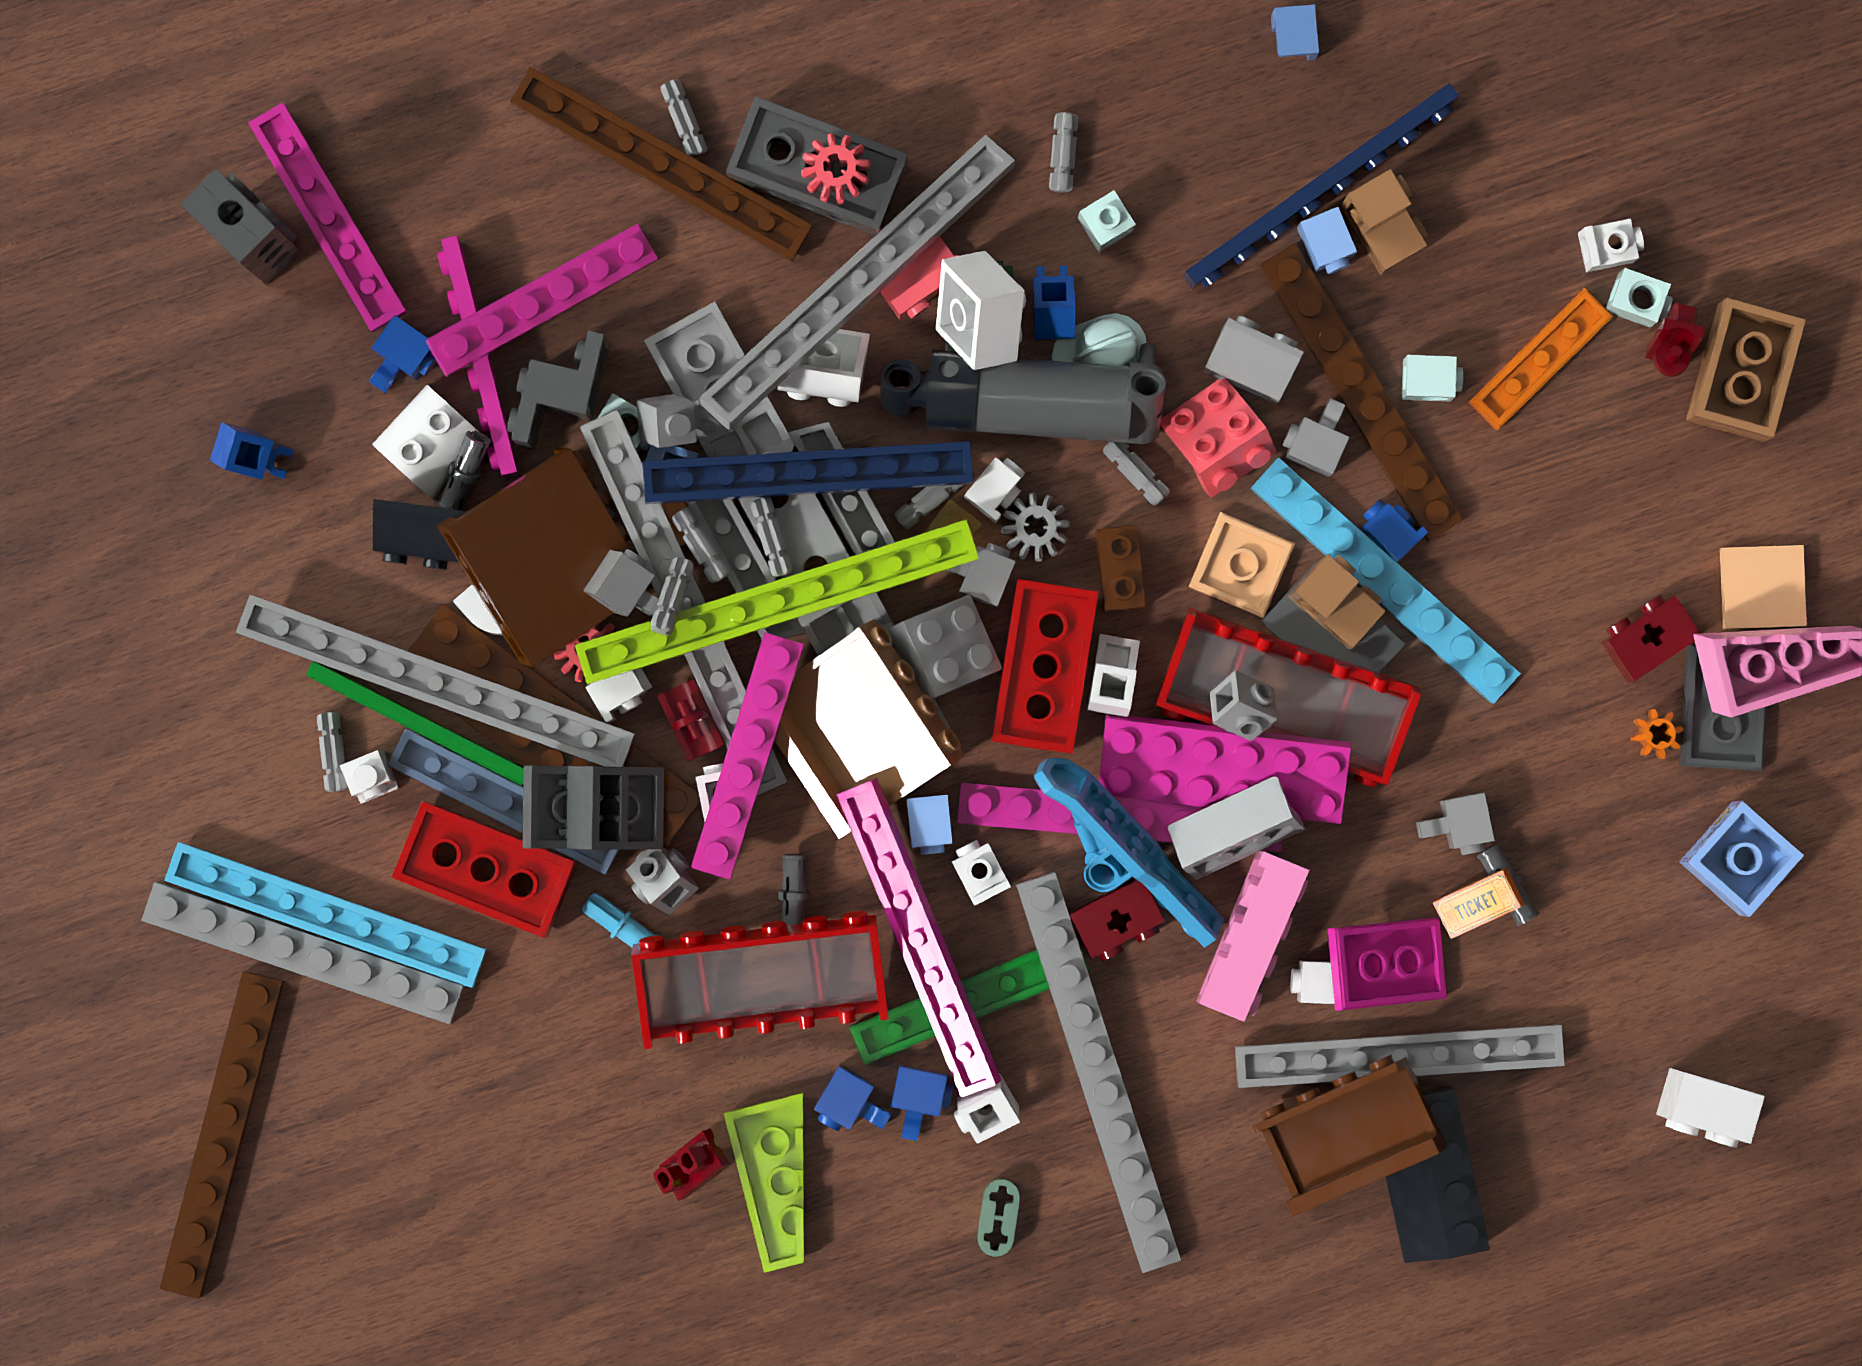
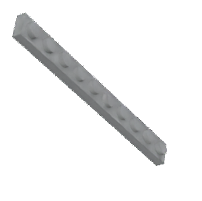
M987 135L982 137L700 396V404L728 430H731L1014 168L1015 160Z
M617 409L580 426L638 555L647 561L644 568L655 575L651 583L659 598L666 577L669 576L670 572L668 571L672 560L675 557L686 559V556L662 504H645L642 460ZM692 574L690 582L687 583L688 588L680 611L707 603L694 574ZM721 642L684 655L728 749L746 688L725 642ZM773 747L758 795L788 781Z
M251 594L236 630V633L602 766L624 767L636 735Z
M1051 872L1018 883L1016 887L1142 1273L1181 1261L1056 873Z

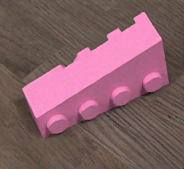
M1854 626L1693 634L1711 710L1728 717H1735L1862 676V628Z
M1264 851L1255 853L1196 1000L1197 1003L1245 1022L1248 1014L1251 1016L1255 1015L1263 995L1257 991L1263 977L1270 978L1278 958L1274 954L1279 940L1284 941L1293 921L1290 914L1295 903H1299L1304 895L1308 880H1306L1309 873L1308 869Z

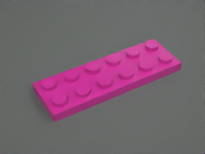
M1107 714L1099 782L1112 796L1207 808L1276 776L1281 781L1289 805L1300 815L1301 819L1341 824L1351 742L1262 732L1253 741H1249L1219 726Z

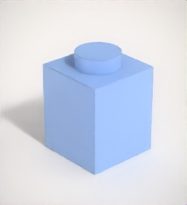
M1339 207L1300 222L1297 230L1315 273L1326 268L1327 273L1332 274L1350 266L1348 259L1352 258L1357 250Z
M939 795L907 799L912 848L920 847L921 855L944 853V844H952L948 796Z

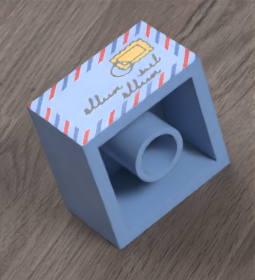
M1732 801L1679 862L1739 916L1750 917L1804 855L1743 801Z

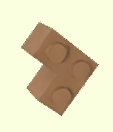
M1391 169L1348 193L1340 205L1341 210L1380 276L1422 252L1427 246L1424 239L1428 237L1421 221L1416 216L1411 219L1407 212L1411 205L1408 198L1412 196L1408 184L1401 175L1395 177Z
M1326 555L1316 563L1288 597L1350 650L1356 646L1384 614L1385 610L1379 606L1382 599L1366 585H1363L1361 589L1356 586L1359 581L1352 576L1356 570L1349 562L1339 555L1335 558Z

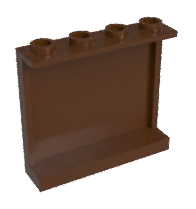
M556 448L554 450L556 455L459 518L450 517L437 525L520 664L529 667L535 666L614 613L583 590L610 550L622 553L626 549L630 550L626 543L630 540L627 531L618 520H612L606 510L609 502L605 494L597 485L592 486L585 474L589 471L585 460L576 450L572 452L570 448ZM651 584L648 585L646 591L652 588Z

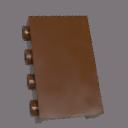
M1391 1055L1369 1064L1371 1072L1358 1078L1355 1071L1333 1080L1335 1088L1321 1094L1319 1087L1297 1096L1298 1105L1285 1109L1283 1103H1280L1260 1113L1263 1120L1253 1125L1256 1133L1262 1131L1292 1196L1291 1199L1286 1201L1292 1216H1296L1433 1157L1448 1148L1407 1057L1394 1062Z

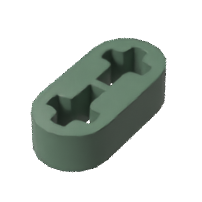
M996 1178L990 1181L985 1186L982 1197L977 1239L981 1250L993 1257L1006 1254L1012 1248L1015 1237L1020 1196L1017 1186L1006 1178ZM999 1186H1006L1007 1194L1013 1195L1012 1202H1005L1003 1215L995 1214L996 1201L989 1198L990 1193L997 1192ZM994 1220L1002 1221L1001 1234L1007 1236V1241L999 1242L998 1248H991L990 1241L984 1239L985 1233L992 1232Z

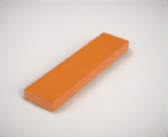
M1584 288L1468 403L1496 431L1499 430L1613 316Z

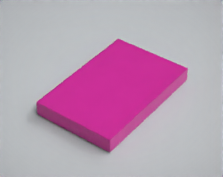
M1440 917L1328 928L1335 1010H1351L1447 999Z

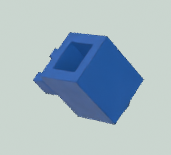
M1036 266V277H1033L1034 340L1075 339L1076 305L1074 276H1068L1067 266H1059V276L1052 277L1045 276L1044 266Z
M394 315L371 347L385 360L372 375L369 382L386 394L400 371H403L414 380H417L420 374L427 376L437 363L426 344L428 338Z
M221 422L210 461L224 470L261 480L265 470L275 477L285 479L287 471L275 467L274 460L281 454L292 457L293 449L281 444L273 445L274 441L260 432Z
M840 1064L814 1110L821 1113L818 1120L838 1132L842 1126L850 1130L858 1115L883 1129L891 1113L867 1100L875 1084Z
M899 1064L891 1107L907 1110L901 1138L918 1141L923 1113L939 1117L941 1107L949 1109L954 1085L946 1083L947 1074Z

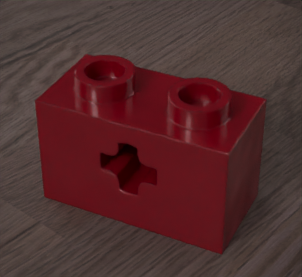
M1660 594L1640 607L1644 613L1632 622L1625 617L1606 630L1610 636L1603 640L1601 644L1627 683L1638 680L1695 642L1693 634H1701L1676 596L1664 600ZM1644 628L1646 630L1654 628L1658 633L1652 638L1655 645L1652 642L1644 644L1641 640L1646 634Z
M1136 879L1069 913L1070 919L1090 958L1099 955L1102 961L1124 951L1121 943L1133 937H1136L1138 943L1158 934L1160 931L1157 925L1164 922L1150 891ZM1114 910L1121 915L1127 913L1130 918L1124 922L1126 929L1123 932H1120L1117 928L1109 929L1106 924L1112 920L1110 913Z

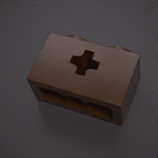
M1138 525L1097 529L1095 541L1103 613L1144 609L1146 603Z

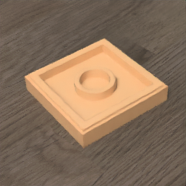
M1220 512L1188 587L1263 619L1295 543Z
M1804 545L1720 548L1723 629L1807 626Z

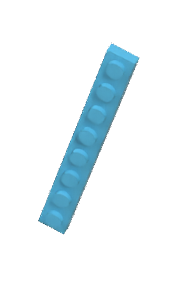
M1279 457L1250 488L1325 556L1330 555L1332 558H1335L1339 555L1349 562L1356 570L1352 576L1359 581L1357 585L1360 587L1366 585L1382 599L1380 605L1488 702L1494 704L1521 674Z
M182 842L177 843L164 880L470 988L475 986L487 952L486 948Z

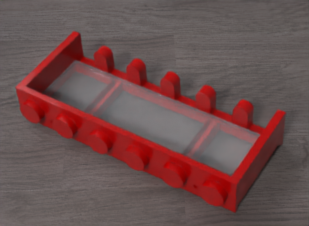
M1188 607L1156 698V706L1162 707V714L1184 721L1185 716L1201 721L1200 724L1216 726L1212 720L1210 692L1236 670L1274 688L1277 720L1263 732L1351 742L1348 772L1355 774L1353 779L1370 787H1376L1378 782L1388 786L1421 697L1419 686Z
M853 911L844 914L843 919L827 920L825 916H812L803 919L802 924L786 925L784 921H771L762 924L761 929L745 930L744 926H730L721 929L720 934L704 935L703 931H689L682 933L679 939L664 940L662 936H648L640 939L638 944H633L631 959L644 1049H652L653 1039L676 1036L677 1043L684 1044L692 1042L694 1034L717 1031L718 1038L725 1039L734 1036V1029L757 1026L758 1033L766 1034L775 1030V1024L798 1022L799 1028L807 1029L815 1026V1019L839 1017L840 1023L848 1024L856 1021V1014L872 1012L880 1013V1021L889 1020L876 915H868L866 911Z

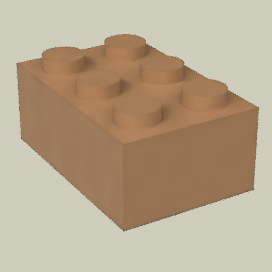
M1726 298L1718 303L1686 421L1761 442L1774 438L1806 319Z

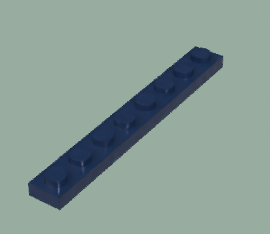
M1450 83L1445 85L1186 270L1183 277L1192 290L1200 284L1206 289L1225 275L1221 269L1233 260L1237 265H1240L1257 252L1254 245L1265 237L1270 242L1280 237L1291 228L1287 222L1299 213L1303 218H1306L1323 205L1320 198L1331 190L1338 195L1356 182L1352 175L1363 167H1366L1369 172L1378 167L1389 158L1386 151L1398 143L1401 148H1404L1422 134L1418 128L1431 120L1436 125L1455 111L1451 105L1459 96Z
M970 441L642 462L645 504L973 483Z

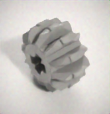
M1033 492L1029 493L1028 496L1030 507L1026 508L1019 498L1013 501L1015 508L1020 513L1019 515L1008 510L1004 512L1003 517L1014 522L1015 525L1002 527L1001 534L1016 535L1015 538L1006 544V547L1011 550L1021 543L1023 548L1019 553L1020 559L1025 560L1030 548L1034 549L1035 561L1041 562L1043 557L1041 548L1043 547L1052 557L1058 554L1051 540L1060 544L1067 543L1068 538L1056 532V530L1069 528L1070 521H1056L1055 518L1065 510L1063 505L1057 506L1050 512L1047 508L1051 504L1052 496L1046 495L1042 506H1037V496ZM1032 517L1035 522L1042 519L1046 524L1042 531L1046 533L1042 537H1039L1036 533L1029 536L1024 530L1029 526L1028 523H1025L1027 519Z

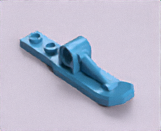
M1047 758L1039 764L1034 778L1042 792L1064 805L1072 813L1075 821L1074 826L1086 852L1085 863L1087 865L1084 870V879L1088 886L1099 892H1109L1133 876L1154 895L1156 902L1162 908L1167 909L1181 923L1183 930L1190 937L1195 938L1204 948L1217 939L1224 918L1174 867L1159 844L1088 770L1068 759Z

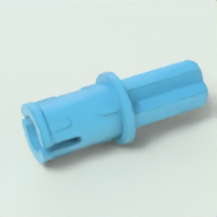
M597 892L591 894L582 907V911L611 932L609 937L613 939L616 936L631 948L633 944H638L639 940L644 937L658 936L630 917L632 912H623Z

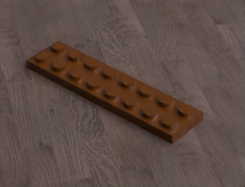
M444 604L439 607L407 650L416 655L601 721L530 667L520 664L515 656ZM453 712L523 765L602 766ZM633 743L624 767H664ZM665 767L663 848L666 849L699 805L700 797L698 791Z

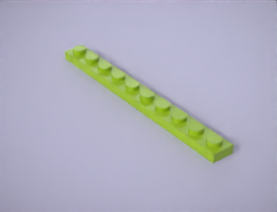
M963 520L680 611L679 615L675 618L676 624L670 635L655 633L652 631L651 621L577 644L575 648L586 683L590 685L979 560V556L968 522Z

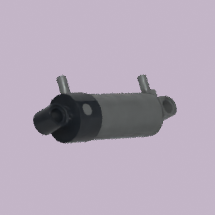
M946 341L945 350L932 349L930 369H926V371H920L918 366L909 360L897 359L887 363L881 372L880 400L881 405L887 412L898 416L908 415L918 407H923V409L927 410L926 430L975 433L977 431L1148 444L1159 436L1166 381L1160 367L1155 365L1156 346L1152 343L1142 344L1140 346L1139 363L1130 362L1129 366L1017 358V361L973 370L963 357Z

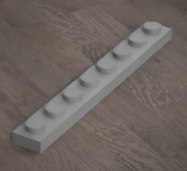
M154 882L141 921L447 1024H452L465 986L160 882Z
M1560 1024L1235 1046L1238 1088L1332 1082L1355 1071L1359 1078L1371 1072L1369 1064L1389 1055L1392 1056L1394 1062L1407 1057L1415 1076L1565 1066L1562 1025Z

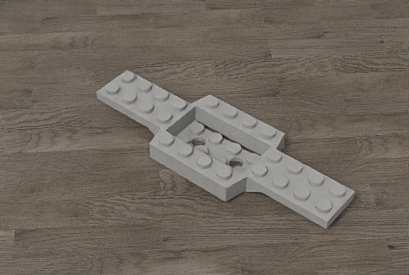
M716 302L705 306L644 340L672 393L690 401L700 399L703 393L745 356ZM767 396L731 430H728L706 409L701 412L700 420L701 422L705 420L715 422L716 430L704 432L696 429V436L708 457L793 452L794 446L798 452L843 449L829 422L787 432ZM867 491L821 493L854 555L895 543ZM815 494L789 495L788 501L783 507L774 508L775 513L773 516L778 519L787 548L785 555H789L793 567L791 573L781 576L782 579L804 572V564L812 556L824 558L827 564L849 557ZM762 497L740 498L739 501L759 536L756 526L758 519H754L750 504L752 501ZM732 499L687 502L688 506L693 508L700 520L697 521L699 526L703 525L720 551L718 557L720 559L724 558L730 567L731 573L727 577L736 593L776 581ZM879 592L799 617L798 619H792L758 630L761 638H763L764 632L785 639L806 634L819 656L853 633L855 629L874 618L886 630L892 628L894 624L877 595ZM934 699V702L938 708V715L945 724V726L949 729L950 726L947 720L945 719L942 711L940 710L936 700Z

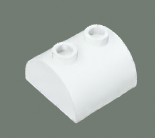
M839 329L778 385V390L787 391L788 396L795 400H806L812 395L825 397L830 404L839 407L847 406L851 402L859 403L870 334Z
M426 385L372 445L422 491L434 499L447 484L450 475L448 473L449 465L451 462H455L465 433L467 431H479L431 387Z

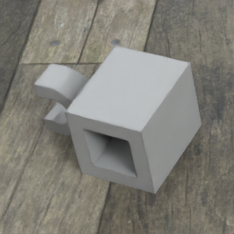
M676 394L637 400L640 440L657 448L697 442L696 429L704 432L715 431L716 424L710 420L701 422L700 414L705 408L700 404V399L690 401Z
M1330 398L1318 423L1306 417L1301 420L1299 426L1292 423L1282 446L1289 448L1285 459L1328 478L1333 475L1349 439L1348 436L1334 430L1345 404Z
M988 543L986 549L977 546L976 550L979 560L945 571L965 578L959 594L964 596L970 594L972 599L997 609L1015 561L1008 558L1010 555L1009 550Z
M626 549L624 553L610 550L583 590L619 615L629 616L633 608L637 607L646 615L653 616L658 608L657 603L659 599L646 591L655 575L644 568L647 561L629 549Z
M1485 793L1439 801L1443 817L1416 822L1419 838L1423 839L1446 834L1449 849L1460 848L1461 855L1485 851L1484 843L1495 841Z

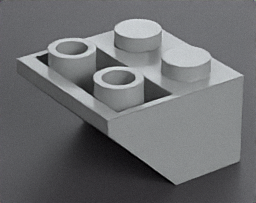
M1238 316L1235 321L1228 318L1203 372L1217 379H1227L1231 385L1277 405L1302 357L1303 351L1296 348L1298 343L1285 335L1275 333L1272 338L1259 332L1260 325L1250 319Z

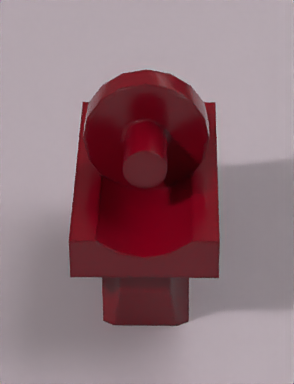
M1674 303L1669 318H1664L1647 346L1645 358L1653 360L1656 369L1661 374L1676 377L1686 371L1690 358L1704 335L1705 327L1695 325L1698 313L1697 308Z
M694 678L657 695L687 762L725 746Z
M711 1128L702 1130L660 1164V1168L653 1173V1176L662 1193L674 1192L677 1200L680 1201L689 1197L707 1181L718 1175L730 1163L727 1157L723 1155V1150L716 1146L714 1134Z

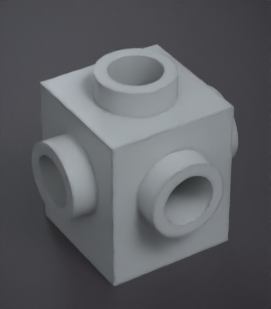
M1235 670L1210 692L1213 724L1249 741H1253L1277 720L1274 688Z
M665 848L663 850H644L637 856L635 862L626 869L635 882L631 888L637 897L648 905L650 903L668 915H671L699 889L686 871L690 866L689 863L674 848L670 851Z

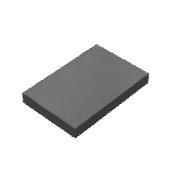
M1317 562L1304 573L1260 621L1277 638L1378 673L1405 645L1397 635L1378 619L1356 646L1348 650L1293 602L1288 595ZM1316 673L1339 695L1342 693V696L1345 697L1347 691L1346 688L1343 690L1345 682ZM1357 687L1356 693L1351 691L1348 702L1351 704L1352 698L1354 701L1364 689Z
M1693 644L1686 647L1682 727L1684 730L1681 732L1679 766L1763 771L1767 706L1735 717L1712 712L1697 648Z

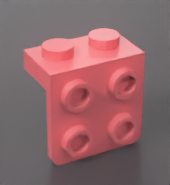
M938 237L880 291L900 321L908 315L911 319H914L931 306L929 300L939 294L942 259L956 257L953 256L941 237Z
M1227 379L1217 380L1161 419V426L1164 432L1191 464L1202 488L1210 498L1221 491L1230 489L1237 480L1252 470L1262 467L1271 457L1277 454L1266 426Z

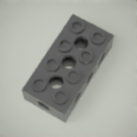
M755 96L726 174L728 178L738 184L876 236L884 226L908 164V154ZM831 133L835 135L836 145H841L845 135L851 136L849 150L857 145H863L865 151L858 159L870 160L871 164L869 169L859 171L869 177L868 185L858 189L860 195L857 198L852 197L847 190L843 191L844 204L837 203L836 193L831 192L827 203L822 202L820 197L823 187L814 193H809L807 186L815 178L805 179L801 175V170L807 168L808 165L803 161L804 153L818 155L812 146V142L817 139L826 148L829 146L827 135ZM776 145H785L791 150L789 156L780 161L772 159L769 156V151ZM834 160L830 162L831 168L826 170L832 172L833 178H838L842 176L841 170L847 171V167H841L839 160Z
M215 169L181 203L240 264L265 285H268L301 252L293 244L298 237L232 172L224 177Z

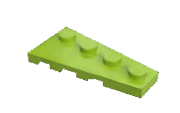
M802 1092L724 1113L764 1273L804 1263Z

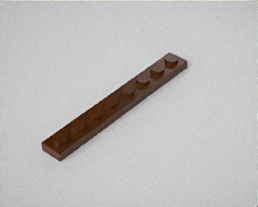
M529 67L510 100L511 104L791 262L794 261L812 229V225L532 67Z
M1296 244L1291 245L1260 264V269L1341 402L1345 404L1346 410L1418 528L1423 526L1428 531L1424 536L1426 541H1430L1463 521L1464 519Z
M242 971L160 1285L162 1290L200 1299L203 1295L284 984L283 980Z

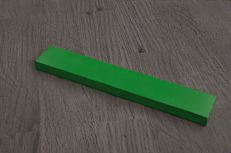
M312 661L306 673L308 674L307 677L524 786V767L318 662Z
M1037 949L961 980L976 1019L1049 989ZM1081 950V953H1082V956H1083V959H1084V962H1085L1087 971H1088V973H1089V972H1091V971H1090V969H1089V967H1088V964H1087V962H1086V959H1085V957H1084V954H1083V952H1082V950ZM920 998L889 1010V1020L880 1021L879 1014L849 1027L864 1065L936 1036Z

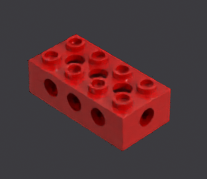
M1017 579L991 742L1069 755L1073 754L1098 592ZM1053 616L1061 622L1062 632L1058 637L1048 638L1041 633L1039 624L1044 617ZM1041 656L1051 658L1056 666L1055 674L1047 679L1038 677L1033 670V663L1036 658ZM1040 696L1047 700L1049 713L1045 718L1035 719L1028 714L1026 706L1030 698Z
M422 801L391 878L539 937L547 938L550 935L579 861L547 848H523V839L431 802ZM447 842L452 844L457 851V858L450 866L444 865L438 857L440 847ZM482 858L490 859L495 866V874L489 881L480 879L476 873L477 863ZM520 873L528 874L533 880V889L527 896L519 895L514 888V880Z

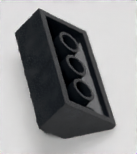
M374 499L373 551L383 554V562L407 565V558L423 559V567L447 570L448 563H460L437 525L450 517L459 518L468 511Z
M1448 1085L1422 1091L1448 1148L1433 1157L1385 1177L1404 1263L1451 1259L1490 1250L1455 1088Z

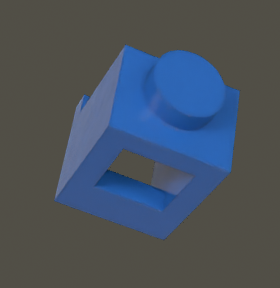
M1381 499L1363 514L1368 521L1360 528L1395 562L1399 561L1428 533L1423 526L1415 531L1411 527L1414 523L1413 518L1400 505L1397 504L1393 508L1389 503L1385 504Z

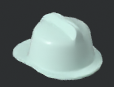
M1117 313L1102 315L1076 325L1075 339H1057L1051 357L1052 361L1129 366L1130 362L1139 363L1140 346L1147 343L1146 336L1140 325L1129 316Z

